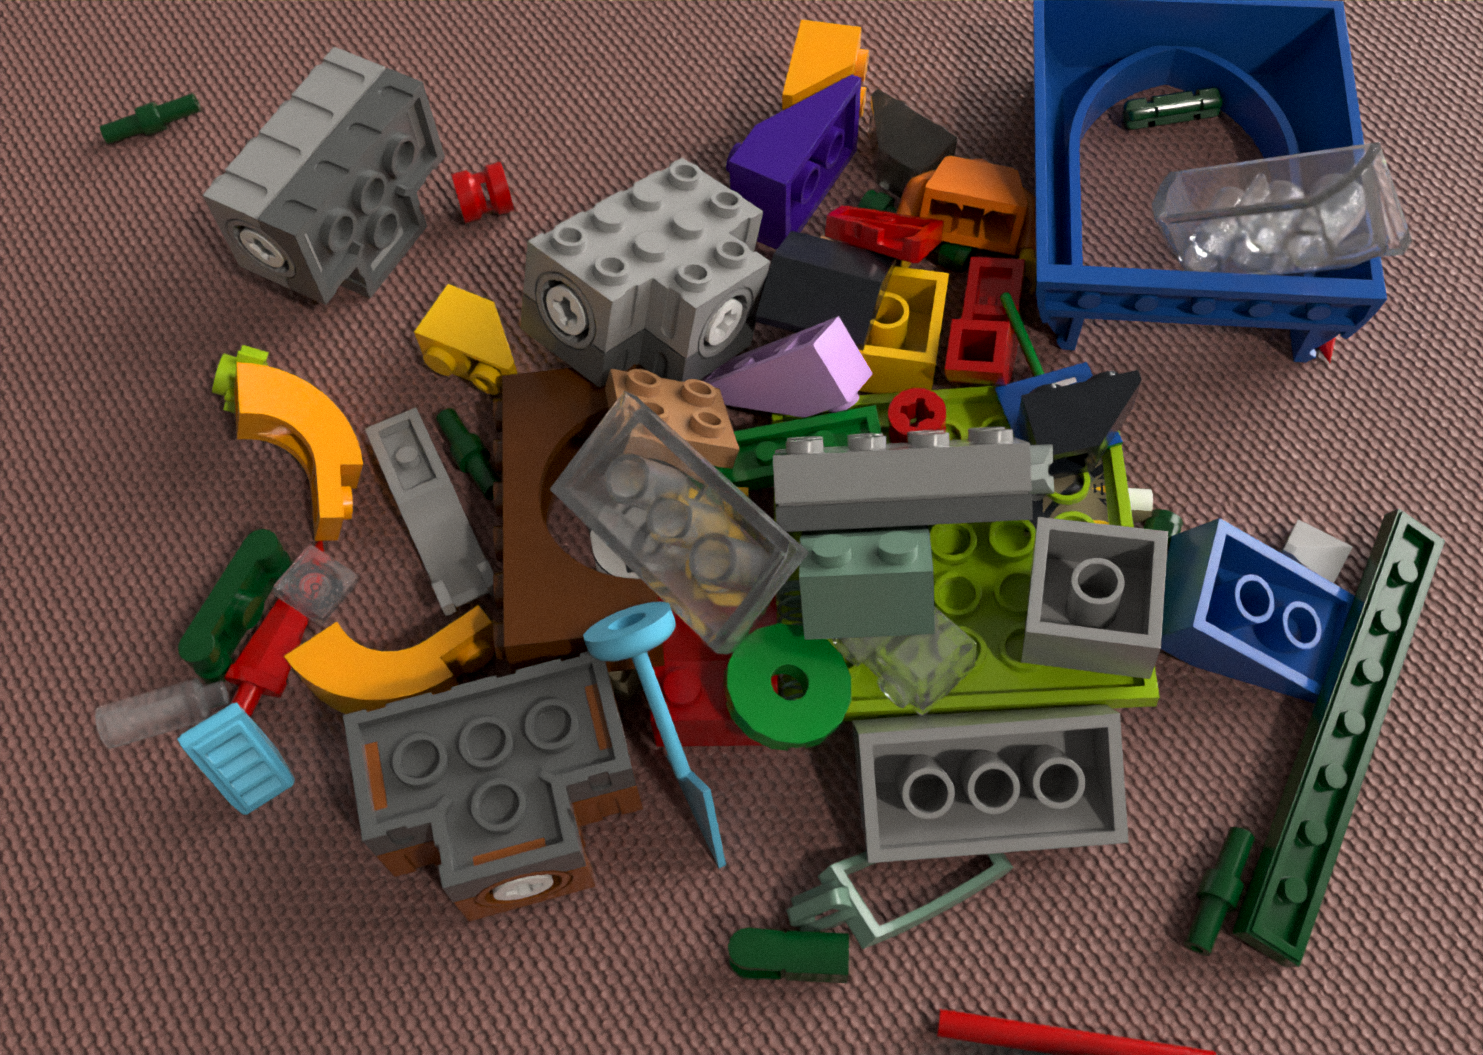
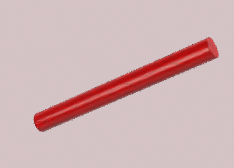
M939 1009L937 1019V1037L1051 1055H1216V1052L1213 1050Z

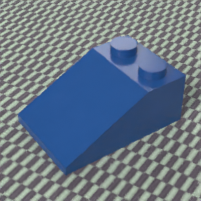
M1218 518L1172 536L1166 560L1161 649L1193 667L1316 704L1355 595Z

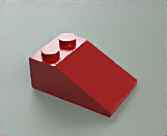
M749 575V607L688 608V576L660 577L658 602L669 603L676 626L670 637L663 642L665 666L653 667L682 747L764 746L750 739L731 719L726 706L727 697L725 695V685L723 687V675L739 642L756 629L777 624L776 575ZM775 675L771 678V685L778 695V675ZM651 711L650 721L656 747H665Z

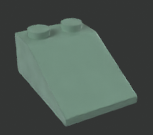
M928 525L802 531L800 537L799 583L805 640L935 634L934 577Z

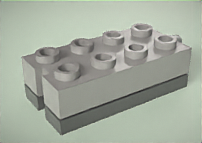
M1005 427L969 428L968 439L949 440V433L944 432V430L907 432L908 443L886 444V436H883V433L847 435V446L823 447V436L787 438L786 449H777L773 455L777 532L1033 520L1032 495L1054 494V478L1048 473L1049 464L1053 463V444L1030 445L1029 442L1013 437V429H1005Z

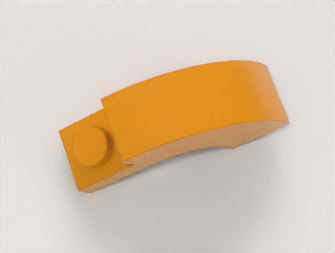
M236 362L234 401L237 439L266 441L292 454L304 468L310 482L314 541L338 540L343 520L352 519V489H357L363 467L360 446L350 423L333 401L305 380L273 367Z
M478 605L422 643L404 650L388 652L372 650L359 645L347 636L338 622H335L284 657L309 690L333 709L344 714L365 709L369 712L384 708L386 704L430 692L434 695L449 691L451 687L457 686L458 683L455 678L464 672L471 673L482 668L492 658L495 652L493 624Z

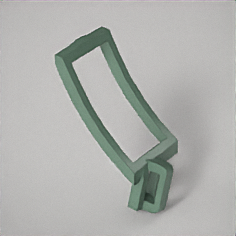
M865 851L828 866L817 876L822 885L792 897L793 907L786 909L790 925L799 927L800 931L825 932L847 923L861 948L865 949L901 934L952 908L994 883L1014 867L1004 853L987 854L993 862V866L930 903L879 926L847 876L875 864L867 862ZM830 909L840 910L815 921L814 916Z

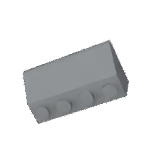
M1106 704L939 713L852 720L857 789L868 863L1129 843L1120 713Z

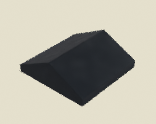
M790 231L773 255L757 309L756 322L797 333L839 316L857 348L864 350L894 270L896 258Z

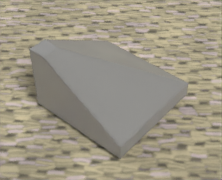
M1298 519L1280 553L1334 583L1353 546Z

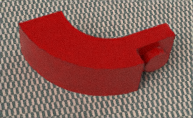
M970 258L961 319H952L945 363V374L949 382L1006 386V384L1010 383L1016 359L1018 340L1002 305L1000 296L1002 293L1008 292L1020 315L1026 272L1025 259Z

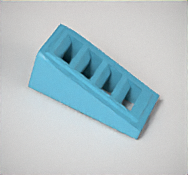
M237 702L230 704L186 731L177 739L182 749L220 793L243 815L251 813L290 788L295 782L292 772L277 747Z

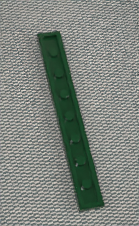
M1401 509L1384 515L1232 934L1283 967H1300L1445 543L1443 538Z

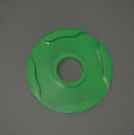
M777 623L754 630L738 643L723 675V687L725 685V695L727 697L726 706L731 719L750 739L770 749L788 751L789 748L806 746L804 748L806 749L819 745L839 727L851 703V675L842 654L827 639L805 640L804 628L800 625ZM778 674H787L794 677L802 687L803 696L797 700H785L779 697L773 690L771 678Z

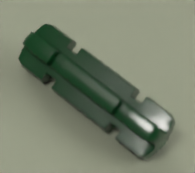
M1209 87L1195 90L1196 95H1192V91H1183L1150 97V102H1147L1145 97L1131 99L1124 103L1122 118L1126 128L1129 130L1147 128L1148 122H1152L1153 127L1194 120L1193 115H1197L1198 120L1213 118L1220 113L1222 97H1220L1217 88Z

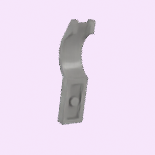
M415 407L364 428L397 506L420 554L445 616L457 612L456 607L489 593L490 596H493V570L479 546L417 408Z

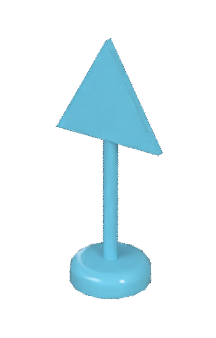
M650 602L616 612L598 621L583 634L588 652L595 659L606 662L632 658L668 755H666V758L718 868L726 866L711 789L690 770L647 651L666 641L675 630L676 623L671 607L666 602Z

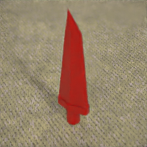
M323 541L317 542L298 570L312 565L326 567ZM297 573L298 576H296L297 579H296V578H293V579H295L296 581H297V580L300 578V576H301V575H299L298 573ZM309 575L300 582L299 594L305 601L315 604L316 601L314 600H317L319 593L315 594L313 600L310 601L312 594L310 587L316 584L317 579H310L303 586L304 594L309 599L302 593L303 583L312 577H317V579L320 577L324 580L325 577L321 575ZM320 580V583H319L320 589H321V586H322V584H323V581H322V580ZM288 585L235 663L230 665L224 677L226 681L239 686L230 704L237 702L250 718L262 695L281 698L287 686L286 680L291 669V665L284 656L299 647L311 613L299 609L291 601ZM317 586L312 587L313 592H317L319 590ZM302 601L304 604H299V607H300V608H303V607H301L300 605H305V604H306L304 601Z

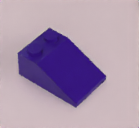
M852 74L758 123L743 143L738 142L731 149L726 162V171L730 174V190L737 192L742 198L763 211L757 242L777 250L790 231L800 233L856 153L861 93L860 77Z

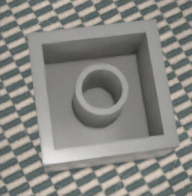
M1038 517L1021 662L1150 679L1161 650L1168 531Z

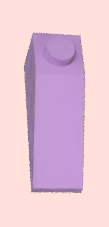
M838 316L733 357L706 375L701 381L709 383L714 388H720L725 405L806 418L827 410L829 413L845 411L859 400L857 392L873 373Z

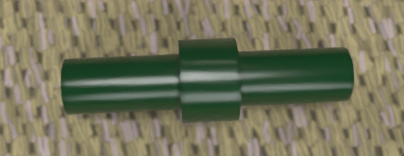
M191 93L160 105L153 101L136 107L135 114L101 125L100 131L106 143L110 145L143 132L147 136L167 130V124L202 112L195 94Z
M447 408L442 410L437 415L436 422L451 444V456L462 472L470 473L484 497L488 500H493V482L501 480L489 463L490 453L478 435L468 431L455 409Z
M1239 827L1229 828L1214 869L1209 868L1205 870L1196 896L1201 902L1184 945L1199 955H1211L1226 913L1235 911L1242 894L1244 884L1239 879L1255 840L1254 835Z

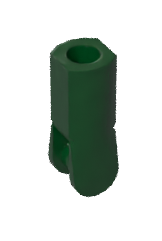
M742 928L736 931L729 940L730 967L739 978L746 980H780L785 978L786 981L848 982L849 933L787 931L784 933L778 930Z

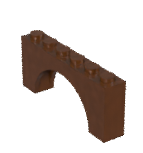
M636 364L631 366L626 371L629 372L632 369H636ZM574 368L502 375V399L493 400L496 430L498 433L502 432V439L493 440L494 462L497 473H503V481L493 482L496 514L498 517L503 516V525L493 527L496 559L498 562L503 561V572L493 574V589L497 609H503L504 621L494 622L493 639L497 659H507L512 674L516 673L515 670L557 659L565 661L580 657V653L588 651L583 634L595 623L624 609L645 603L658 602L655 578H623L593 570L568 555L555 542L548 531L552 506L567 479L586 461L606 449L616 446L605 386L599 388ZM663 643L647 651L652 667L665 666ZM632 658L606 662L608 672L636 669Z

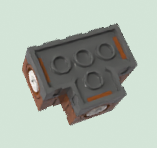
M588 651L580 653V657L565 661L557 659L515 670V674L499 678L495 675L453 686L451 690L434 695L430 692L388 703L386 707L367 712L365 709L343 715L362 841L394 877L417 871L416 868L433 863L435 866L438 865L442 889L469 922L596 887L591 864L584 850L587 846L582 826L602 821L603 817L621 812L624 815L643 810L606 662L595 659Z

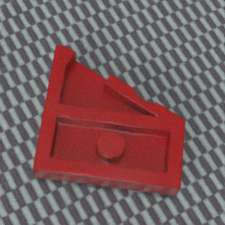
M841 205L827 214L825 237L841 241L842 244L868 249L918 264L942 242L944 220Z

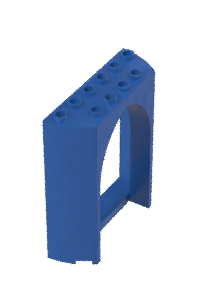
M1033 0L1036 298L1041 320L1043 323H1048L1057 335V344L1062 350H1075L1084 319L1290 329L1293 362L1306 363L1316 358L1315 348L1325 344L1339 334L1340 337L1348 339L1378 312L1386 302L1387 294L1343 1ZM1168 85L1184 91H1192L1193 95H1196L1195 90L1217 88L1220 97H1222L1220 110L1230 116L1251 137L1268 165L1276 197L1284 276L1083 266L1079 149L1080 142L1087 130L1107 109L1119 101L1149 88Z

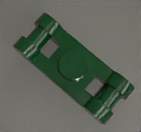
M255 530L244 539L179 642L178 653L181 658L208 685H219L226 682L224 677L230 665L234 664L231 656L247 630L253 628L260 620L264 611V602L274 586L287 583L294 575L295 564L288 553L283 550V546L275 533L270 530Z

